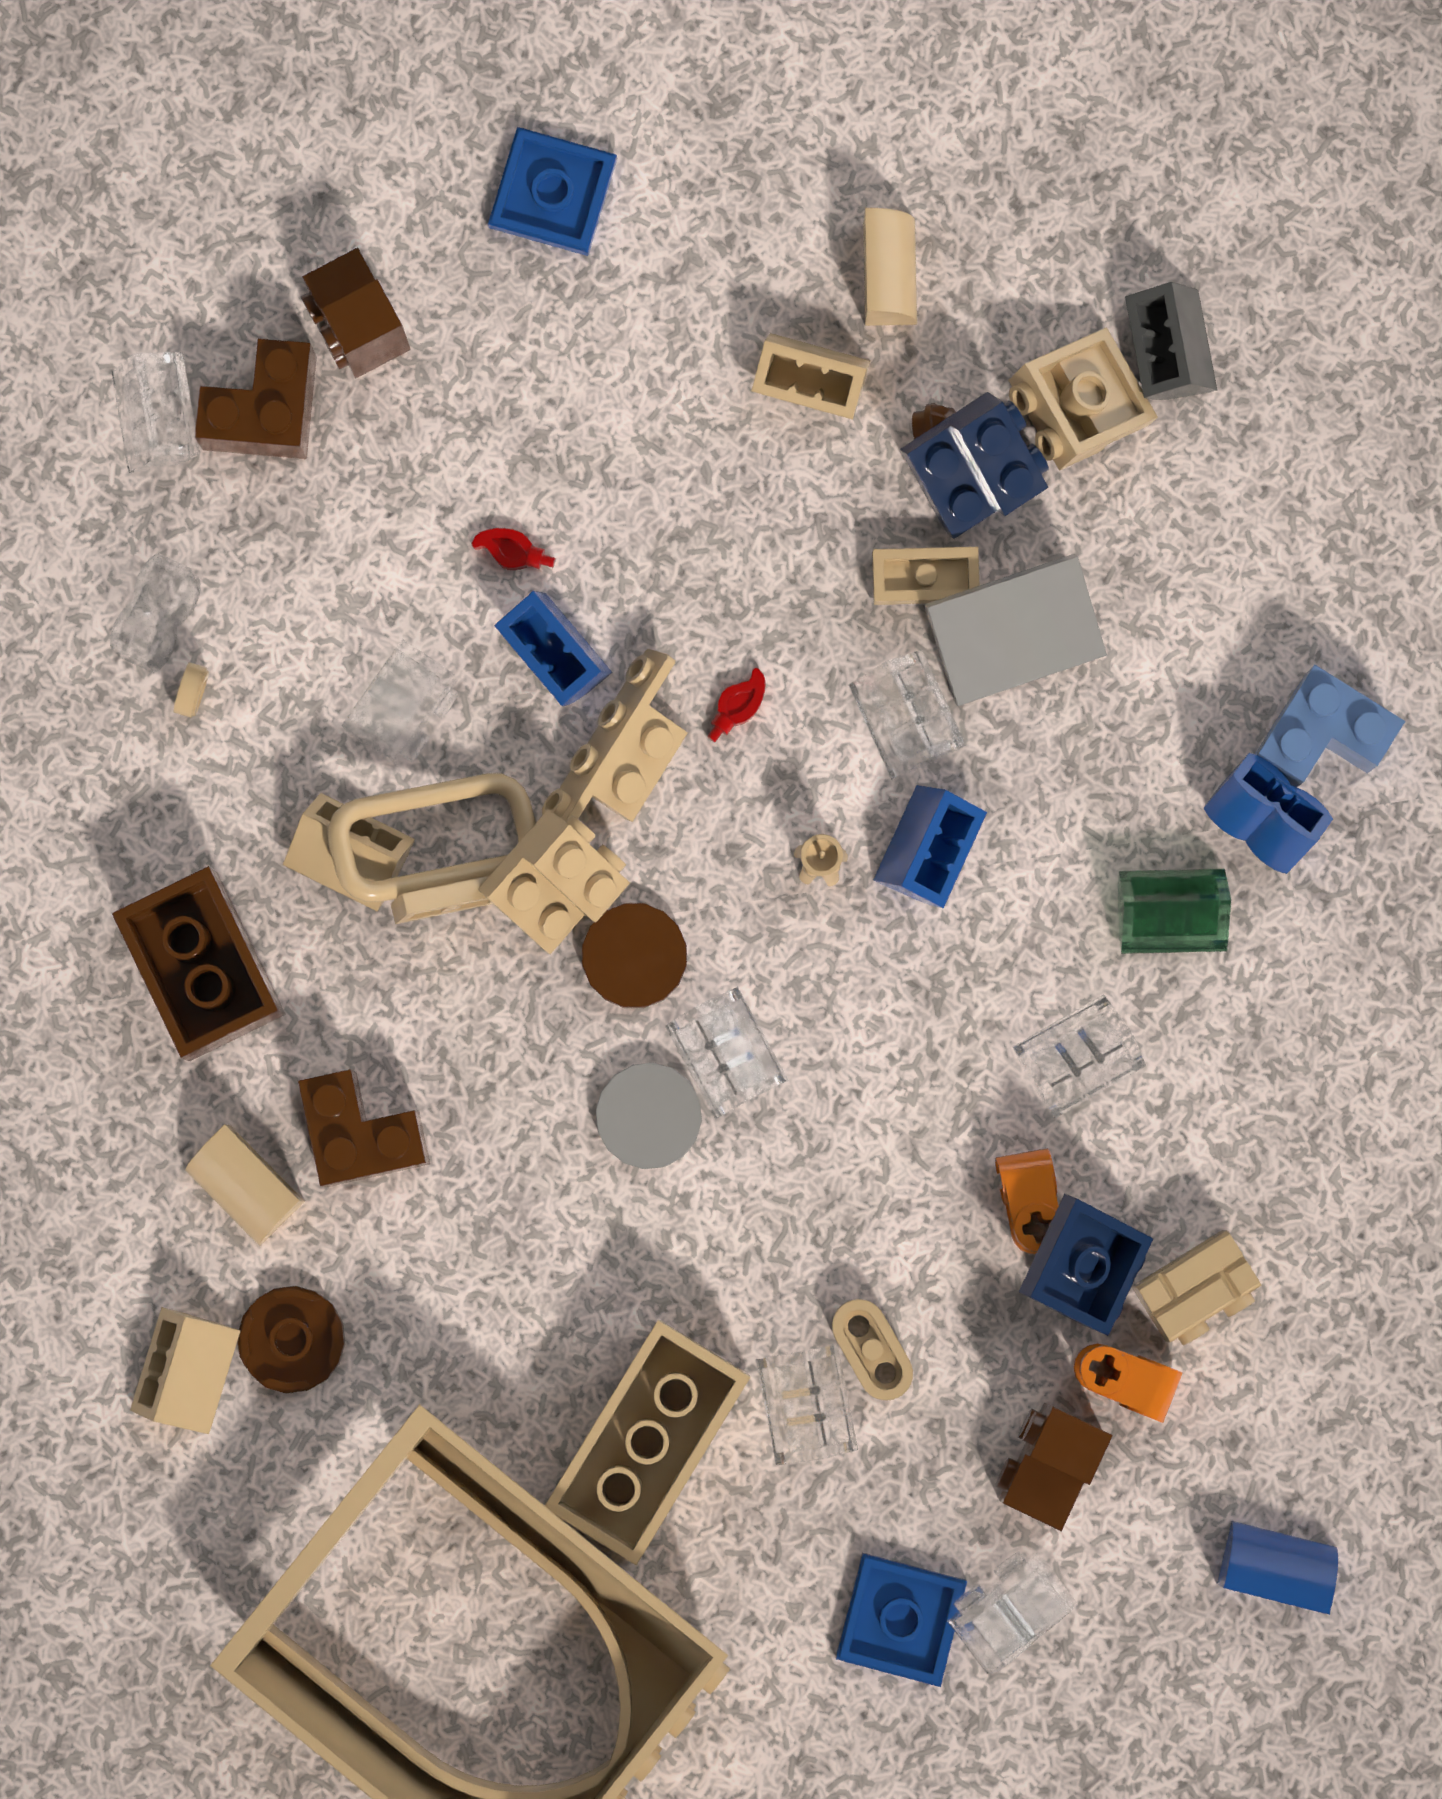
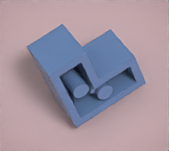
M1314 665L1302 678L1255 755L1266 759L1277 767L1287 778L1290 785L1294 787H1299L1304 783L1325 748L1368 774L1379 765L1406 721L1317 665Z

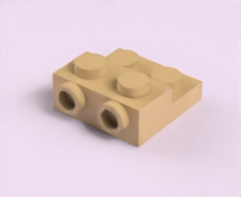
M1107 327L1025 363L1008 380L1012 386L1009 390L1010 401L1014 403L1022 415L1028 414L1037 430L1035 435L1036 447L1047 461L1053 460L1059 471L1099 453L1108 444L1149 426L1158 418L1148 399L1144 398L1141 386Z
M548 809L480 886L478 891L536 944L551 955L585 915L596 923L630 882L620 874L626 864L615 853L603 844L597 851L589 844L596 835L573 815L565 822Z

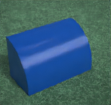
M532 591L494 625L561 706H567L579 700L613 673L546 593Z
M916 785L873 881L920 902L944 908L987 812L945 789Z
M1232 1521L1217 1584L1225 1589L1330 1615L1338 1574V1549L1334 1546Z

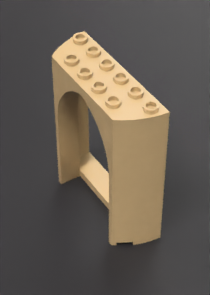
M420 1404L210 1665L371 1799H626L625 1796L628 1791L625 1789V1786L634 1776L642 1782L661 1758L659 1753L662 1747L658 1744L666 1734L670 1733L676 1738L696 1713L694 1711L696 1704L692 1701L700 1691L704 1689L707 1693L711 1694L730 1670L723 1663L729 1655ZM406 1458L558 1581L587 1611L599 1629L609 1650L619 1687V1730L610 1760L580 1776L542 1785L503 1784L462 1772L426 1750L274 1625Z

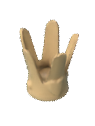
M825 834L810 837L803 845H799L794 852V857L800 858L803 864L799 878L807 885L817 876H822L829 887L835 885L839 881L838 871L840 870V865L842 862H847L848 859L846 851L839 842Z

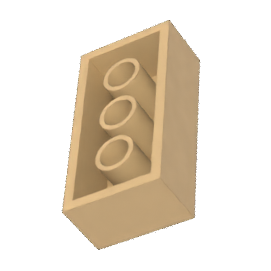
M658 1319L546 1502L545 1507L565 1522L637 1565L751 1378L750 1375Z

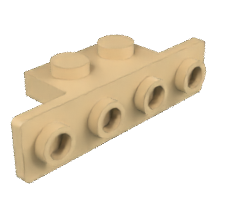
M647 649L643 655L638 656L631 663L626 672L625 684L617 697L602 709L598 717L597 729L588 743L580 747L574 754L570 762V772L560 788L553 791L546 799L542 807V815L549 809L565 822L571 815L578 819L593 797L624 819L631 822L634 821L688 732L649 706L675 664V660L665 653Z

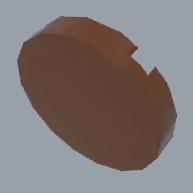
M624 903L607 910L596 923L594 922L590 926L582 945V966L591 987L605 1001L622 1008H646L664 1001L679 986L687 967V945L679 926L664 911L645 903Z
M300 1286L274 1288L257 1298L244 1313L239 1328V1357L255 1380L265 1388L282 1393L308 1391L326 1381L340 1364L345 1347L343 1321L334 1305L317 1291Z

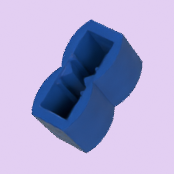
M1252 753L1247 754L1204 806V810L1209 818L1220 829L1237 839L1245 841L1250 850L1263 863L1285 874L1318 842L1333 820L1329 811L1315 797L1302 789L1291 786L1287 778L1277 767L1266 759Z

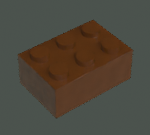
M205 867L112 913L180 1058L192 1061L286 1015L218 873L211 867Z

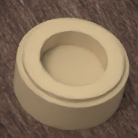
M191 662L187 664L176 696L174 713L190 718L196 716L208 681L209 671H207V667Z

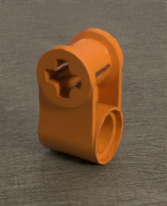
M1048 1148L995 1157L997 1174L1000 1173L1003 1187L1000 1189L1001 1198L1006 1206L1012 1239L1021 1251L1028 1254H1036L1041 1243H1036L1033 1235H1024L1022 1227L1031 1222V1215H1037L1040 1223H1049L1050 1225L1059 1206L1055 1171Z
M1098 1343L1088 1345L1080 1350L1074 1363L1075 1377L1083 1387L1119 1402V1405L1162 1423H1164L1183 1374L1178 1370L1138 1355L1136 1357L1108 1345ZM1106 1354L1108 1355L1106 1364L1114 1368L1113 1374L1110 1378L1101 1376L1098 1383H1094L1096 1374L1089 1370L1092 1360L1101 1362Z

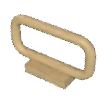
M486 773L358 798L342 804L332 815L328 826V843L335 872L341 886L352 897L364 902H383L394 899L390 905L395 924L492 904L478 889L507 855L380 881H368L357 870L349 839V830L354 822L361 819L488 794H499L508 801L511 807L519 843L536 823L531 801L525 788L514 778L502 773Z

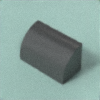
M1169 282L1125 296L1144 398L1169 400L1217 391L1199 290L1175 282Z

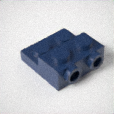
M989 392L984 393L900 449L947 534L953 539L996 511L1004 516L1008 515L1049 488L1042 476L1043 473L1049 470L1046 459L1033 443L1026 446L1019 431L1026 427L1022 414L1012 401L1008 400L1003 403V401Z
M1064 1193L1020 1287L1019 1293L1083 1326L1109 1336L1115 1321L1122 1312L1124 1301L1131 1286L1145 1263L1146 1254L1154 1238Z

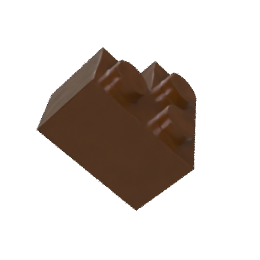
M358 247L302 276L309 292L300 297L315 325L323 320L325 321L326 325L319 328L339 370L349 366L356 379L411 350L402 323L378 279L375 280Z
M258 338L253 390L200 386L195 439L202 450L307 459L317 356L311 343Z
M351 1069L298 1081L321 1187H331L430 1165L420 1112L413 1110L367 1121L357 1072Z
M1047 1403L1043 1404L1040 1412L1031 1408L1018 1435L1019 1439L1026 1442L1017 1461L1008 1458L997 1479L995 1487L1003 1490L999 1501L1062 1532L1083 1484H1091L1113 1435Z

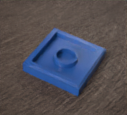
M517 127L489 218L488 228L588 256L615 169L617 155Z
M862 1552L836 1660L941 1687L967 1580Z

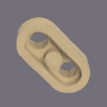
M854 1299L842 1304L833 1316L832 1332L862 1387L869 1395L879 1400L887 1401L899 1398L909 1389L912 1383L913 1368L884 1314L874 1303L863 1299ZM857 1315L864 1316L869 1323L867 1333L859 1337L852 1335L848 1329L850 1319ZM883 1362L891 1363L896 1371L894 1379L889 1383H881L875 1376L876 1367Z

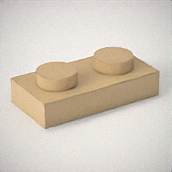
M978 547L873 549L874 605L927 604L980 586Z

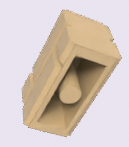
M1222 1230L1131 1287L1165 1342L1171 1343L1178 1338L1184 1346L1210 1330L1206 1320L1224 1310L1226 1315L1231 1317L1254 1303L1255 1299L1251 1292L1262 1285L1227 1230Z

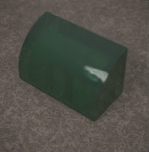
M1225 869L1119 871L1118 914L1121 954L1227 952L1231 895Z

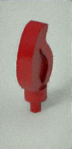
M487 529L479 532L471 543L475 550L487 549L496 562L507 570H521L527 568V566L540 569L541 565L554 568L556 562L555 557L544 555L545 549L533 546L527 536L514 529Z
M758 668L752 670L751 678L748 681L731 685L721 693L718 701L717 715L711 721V725L714 727L707 735V738L715 743L722 733L727 736L734 726L745 724L751 720L758 711L766 687L764 674Z

